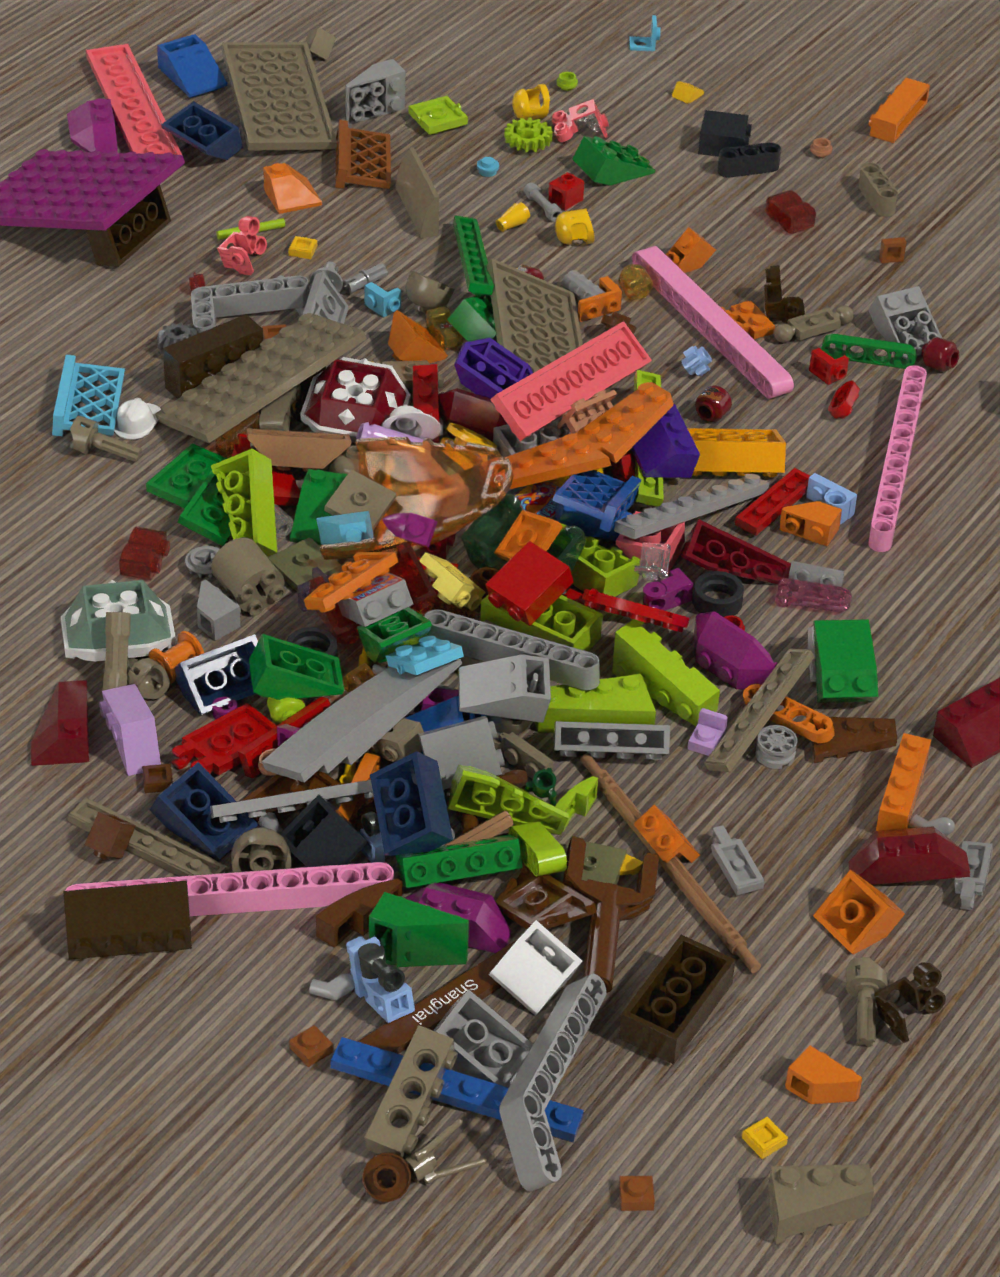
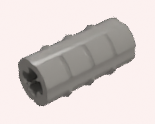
M575 270L569 271L562 280L564 289L573 292L578 300L605 293L599 286L592 283V280H588L584 275Z

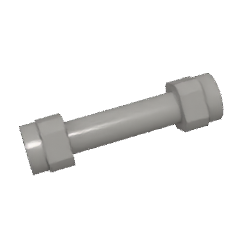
M530 182L524 187V193L531 201L535 200L545 210V216L555 222L557 216L562 213L560 207L555 203L551 204L541 194V188L537 184Z

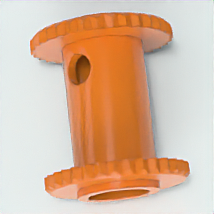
M180 632L177 636L178 644L165 652L157 648L149 652L148 658L155 660L166 670L170 684L176 679L175 666L182 661L204 654L200 642L190 632Z

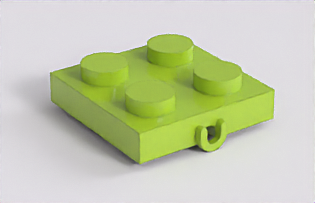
M448 96L409 106L408 113L429 135L448 129H456L459 126L468 124V116L461 110V105L459 103L455 104Z

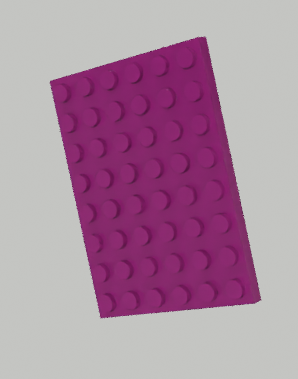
M63 149L57 151L39 150L35 153L34 157L23 162L19 169L9 173L8 177L0 182V226L107 230L185 164L183 155H173L172 153L154 154L153 152L138 154L133 151L128 153H118V151L103 153L98 150L92 152H83L82 150L68 152Z

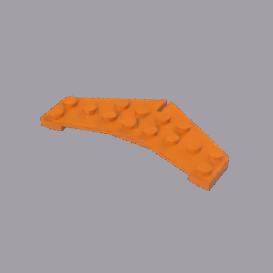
M653 382L643 383L638 386L636 391L576 433L567 434L562 438L501 459L488 460L483 466L476 469L478 476L495 490L506 491L611 466L610 460L617 463L673 407L674 403L671 393Z

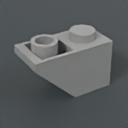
M205 579L201 581L197 604L198 628L216 641L241 627V609L236 601L228 598L218 587L213 586Z

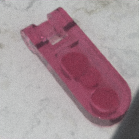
M788 578L781 579L778 583L775 603L782 608L795 605L840 613L848 610L851 606L852 594L843 587Z

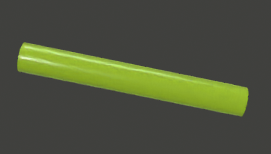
M281 218L260 222L258 232L285 227V220ZM239 227L219 230L216 232L218 240L227 239L233 232L239 233L240 230Z

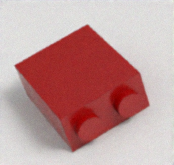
M528 541L485 585L489 594L488 599L496 608L502 607L508 611L514 620L518 622L523 621L531 626L574 581L568 565L531 541Z

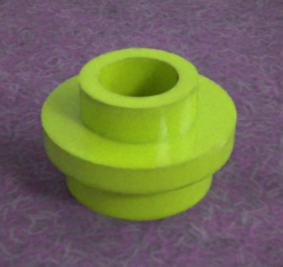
M562 72L559 74L556 84L562 90L570 91L578 86V79L572 72Z

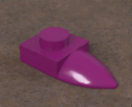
M411 512L410 514L396 513L383 518L386 527L397 537L429 548L437 525L436 520Z

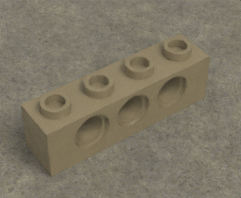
M418 1025L366 1133L365 1143L367 1150L377 1154L393 1152L400 1155L403 1159L406 1154L411 1155L418 1141V1137L415 1136L420 1125L423 1127L426 1125L431 1114L429 1105L433 1097L438 1098L442 1092L445 1082L442 1080L446 1069L452 1070L458 1053L455 1052L454 1039ZM424 1063H430L434 1065V1068L430 1071H422L419 1069V1066ZM410 1091L421 1093V1096L417 1099L405 1097ZM397 1119H404L408 1122L402 1128H396L392 1125Z

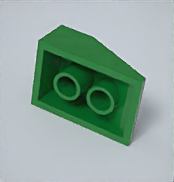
M308 469L299 496L290 542L299 543L310 537L319 546L334 548L321 544L316 519L333 516L324 511L325 505L348 474Z
M407 607L366 627L360 625L356 628L367 657L374 662L382 663L387 661L386 655L396 652V648L419 643V639L428 635L432 624L430 620Z
M869 619L814 620L817 703L873 702L879 696L877 666Z
M262 634L249 658L253 692L262 697H270L277 700L284 698L298 699L342 695L344 692L339 657Z

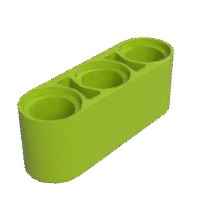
M539 821L515 825L509 828L508 835L511 834L519 839L522 862L536 877L566 871L567 858L564 848Z

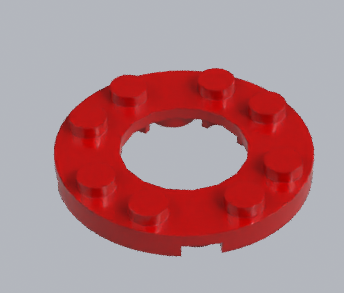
M584 589L582 599L585 600V606L678 632H683V628H688L690 617Z

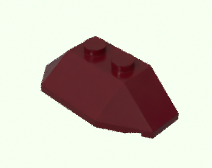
M458 388L445 393H439V414L447 427L449 423H454L470 429L493 442L494 428L508 425L502 415L498 413L490 398ZM446 430L449 437L455 439V436Z
M934 826L875 831L848 862L849 870L854 871L871 885L970 877L967 852Z

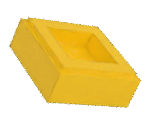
M295 236L288 249L289 256L312 259L318 247L317 240Z
M768 1116L742 1131V1139L761 1159L787 1145L788 1137Z

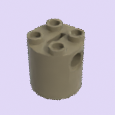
M245 537L234 539L219 549L213 558L211 565L212 574L238 603L243 611L249 612L250 615H259L264 608L269 607L275 601L284 597L286 590L284 588L283 575L252 539Z

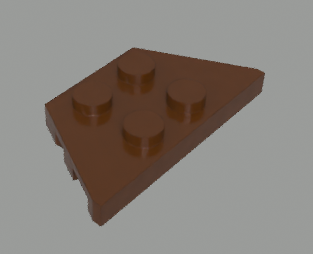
M522 863L523 868H520L521 874L518 878H511L506 885V890L495 901L503 915L525 929H528L536 920L543 927L549 929L597 912L593 901L548 874L536 877L524 863Z

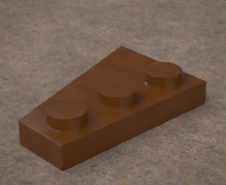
M829 717L833 722L834 737L826 743H815L812 741L814 763L823 762L824 757L836 755L837 758L847 757L848 752L860 750L867 753L895 747L897 744L895 719Z
M320 771L314 773L305 783L277 774L241 801L342 784ZM295 804L296 810L294 811L307 807V804ZM277 807L266 809V813H274L277 818L294 812L278 813ZM261 816L252 817V818H253L256 822H258V821H259V818H260Z

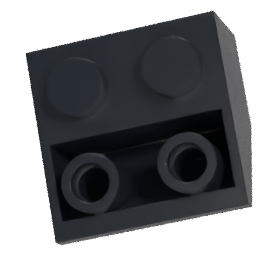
M320 794L280 834L286 841L290 851L306 867L347 865L368 843L342 813Z

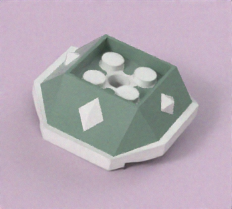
M111 580L107 584L82 586L72 605L61 616L66 658L74 659L78 657L94 662L106 660V612L131 613L128 658L149 656V652L154 648L162 651L166 647L171 648L176 645L170 605L158 598L144 580L126 582Z

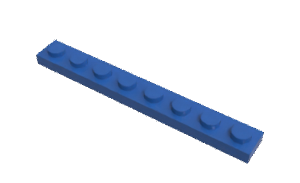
M341 1037L331 1059L330 1068L390 1086L403 1055ZM424 1063L419 1066V1069L422 1071H430L434 1068V1065L430 1063ZM446 1069L442 1080L445 1081L442 1092L438 1098L433 1097V1100L502 1121L500 1104L509 1087ZM410 1091V1093L421 1096V1093L418 1091ZM550 1100L545 1108V1113L552 1136L574 1143L583 1119L584 1110Z

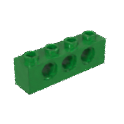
M511 834L440 846L430 852L396 855L399 880L402 881V885L406 888L523 868L519 839Z

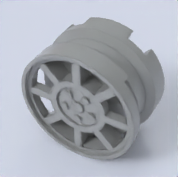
M771 725L763 728L757 738V760L762 765L772 769H782V766L786 764L790 766L795 760L797 736L789 728L780 725ZM774 730H779V731H782V732H781V733H775Z

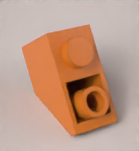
M688 227L666 253V256L684 273L702 268L716 249L702 236Z
M820 501L787 506L782 509L779 530L828 546L839 530L842 509Z
M809 1045L788 1067L785 1088L810 1104L855 1102L859 1098L862 1077L852 1069L836 1062L826 1053L820 1052Z

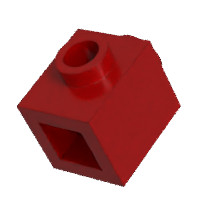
M567 172L549 182L548 201L552 204H557L562 210L566 211L583 201L584 181L575 175Z

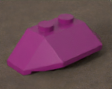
M98 98L87 101L67 113L71 142L86 152L98 150L103 153L118 151L111 99Z
M715 611L696 615L694 627L695 662L735 689L745 690V688L753 684L762 685L778 663L773 662L770 654L759 641Z
M431 883L405 897V899L469 920L468 947L497 953L507 946L511 936V929L492 895L444 883Z

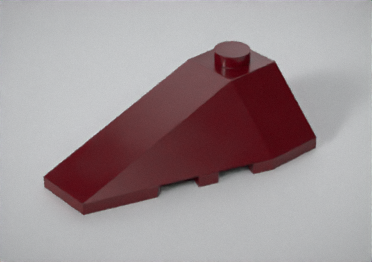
M698 519L687 536L680 555L684 559L707 570L723 571L735 576L784 586L788 582L791 563Z
M87 680L58 682L31 741V766L89 762Z

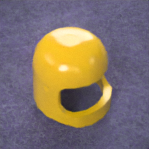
M538 84L533 89H520L514 94L512 106L515 115L519 119L528 120L531 117L534 120L546 118L548 115L550 96L545 84ZM540 91L544 101L542 106H540L539 100Z
M587 209L566 211L557 216L555 232L561 243L569 245L572 244L573 240H584L586 244L594 243V230Z

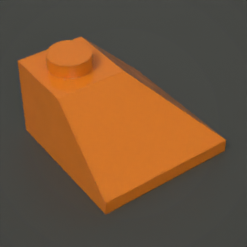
M275 163L271 166L263 167L264 191L279 214L322 206L321 199L308 179L286 163Z
M396 310L394 312L388 345L394 352L392 356L396 361L427 360L429 363L445 360L448 357L428 329L400 311Z
M849 870L813 916L851 954H856L886 938L905 913L885 894L854 871Z

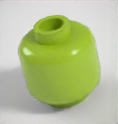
M269 697L267 699L272 721L276 725H279L306 707L303 698L277 700Z

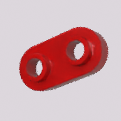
M853 380L839 387L832 398L828 411L835 419H843L853 410L852 406L859 397L858 393L860 391V388Z

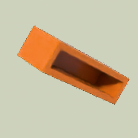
M905 78L901 84L896 86L895 91L888 95L886 102L879 106L878 111L871 115L868 124L871 127L870 136L894 143L927 104L930 85Z
M903 733L880 806L876 831L908 829L927 766L931 739Z

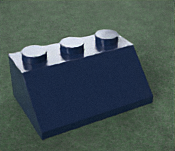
M194 101L161 124L164 130L210 156L228 160L243 149L239 127Z
M255 634L182 661L174 667L175 678L183 696L200 715L213 711L212 706L223 707L229 704L228 701H239L257 694L253 692L249 658L258 643ZM229 697L227 699L212 704L213 701L217 698Z
M416 751L370 774L385 855L430 852L453 841L437 760Z

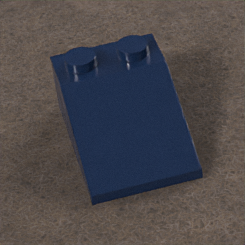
M199 762L163 791L149 809L169 831L216 861L222 859L232 850L235 841L244 832L257 828L259 825L252 817L249 818L247 812L237 814V820L220 823L219 817L212 818L210 806L237 801Z

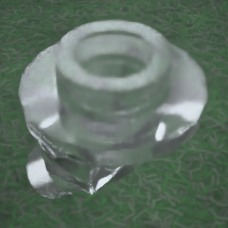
M588 107L584 108L579 114L587 111ZM594 113L580 118V121L587 123V126L593 132L600 131V126Z

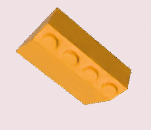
M687 428L700 453L692 475L712 472V475L726 476L727 472H737V475L745 476L746 474H753V472H763V476L775 477L778 476V473H785L786 442L776 429Z

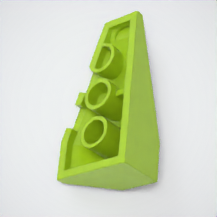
M458 765L451 782L448 805L450 810L489 819L502 811H507L515 825L539 821L550 833L558 835L562 834L569 819L567 812L485 770Z

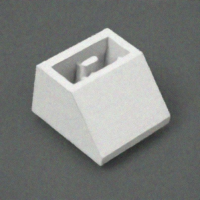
M536 920L514 943L489 975L536 1016L572 977L582 963V960Z

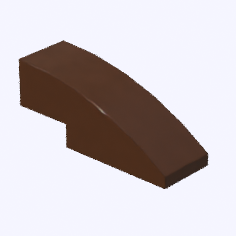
M394 879L380 882L357 890L332 903L316 915V937L335 948L353 931L364 936L369 932V916L383 893L387 892L402 897V881Z

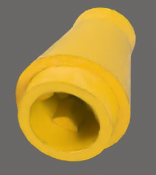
M514 203L495 221L496 226L501 232H504L507 229L525 224L527 219L530 218V212L524 203Z

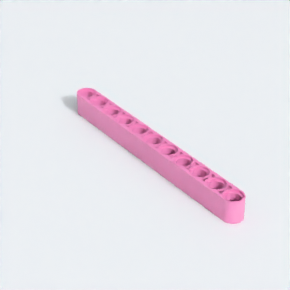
M657 246L633 252L632 263L636 271L766 398L772 399L793 391L794 383L791 375Z
M908 366L904 371L868 541L869 547L877 552H886L892 547L927 375L926 370L920 366Z
M375 862L83 883L71 885L65 891L187 881L190 916L326 907L362 888L394 880V871L389 864Z

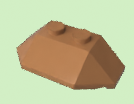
M246 428L248 440L261 454L271 459L272 466H276L275 468L278 470H291V467H299L302 471L306 472L308 469H324L351 446L349 434Z

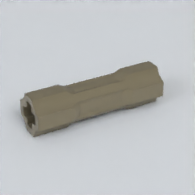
M106 612V660L103 691L128 685V640L130 636L131 613Z

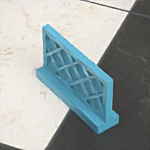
M66 355L53 414L52 435L63 436L64 430L71 429L73 422L70 420L77 416H83L96 422L104 420L109 426L99 425L98 433L113 436L125 369L75 363L76 356ZM79 372L90 373L91 376L85 378ZM115 376L118 378L109 381L106 377ZM99 380L102 385L95 387L92 383ZM85 386L88 391L81 393L78 389ZM110 389L113 394L106 396L103 392ZM96 395L100 399L92 402L89 398ZM83 402L86 406L78 408L74 404ZM108 405L111 409L103 411L99 407ZM93 411L97 415L90 418L86 413Z

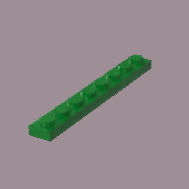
M454 215L453 227L468 292L476 296L492 295L494 284L487 270L488 261L478 221L475 218Z

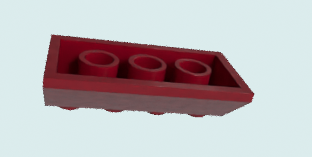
M1000 677L937 711L933 737L971 768L1000 752Z

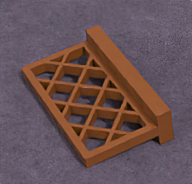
M339 120L336 133L337 147L335 149V188L344 189L346 182L390 189V134L348 128V121ZM368 143L372 147L368 148L365 146V144ZM357 148L360 150V152H356L353 149ZM378 151H379V152L382 153L383 155L379 156V155L376 154L375 152H378ZM365 156H369L371 160H367ZM357 160L361 164L357 165L353 161ZM376 164H380L383 167L379 168L376 166ZM368 168V169H370L372 172L368 173V172L365 171L364 169ZM358 173L361 176H355L351 174ZM379 176L384 180L376 179L375 177Z

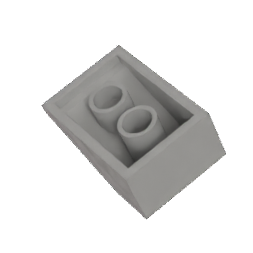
M469 989L452 1005L433 1030L454 1039L455 1052L458 1054L452 1068L453 1071L509 1088L534 1045Z

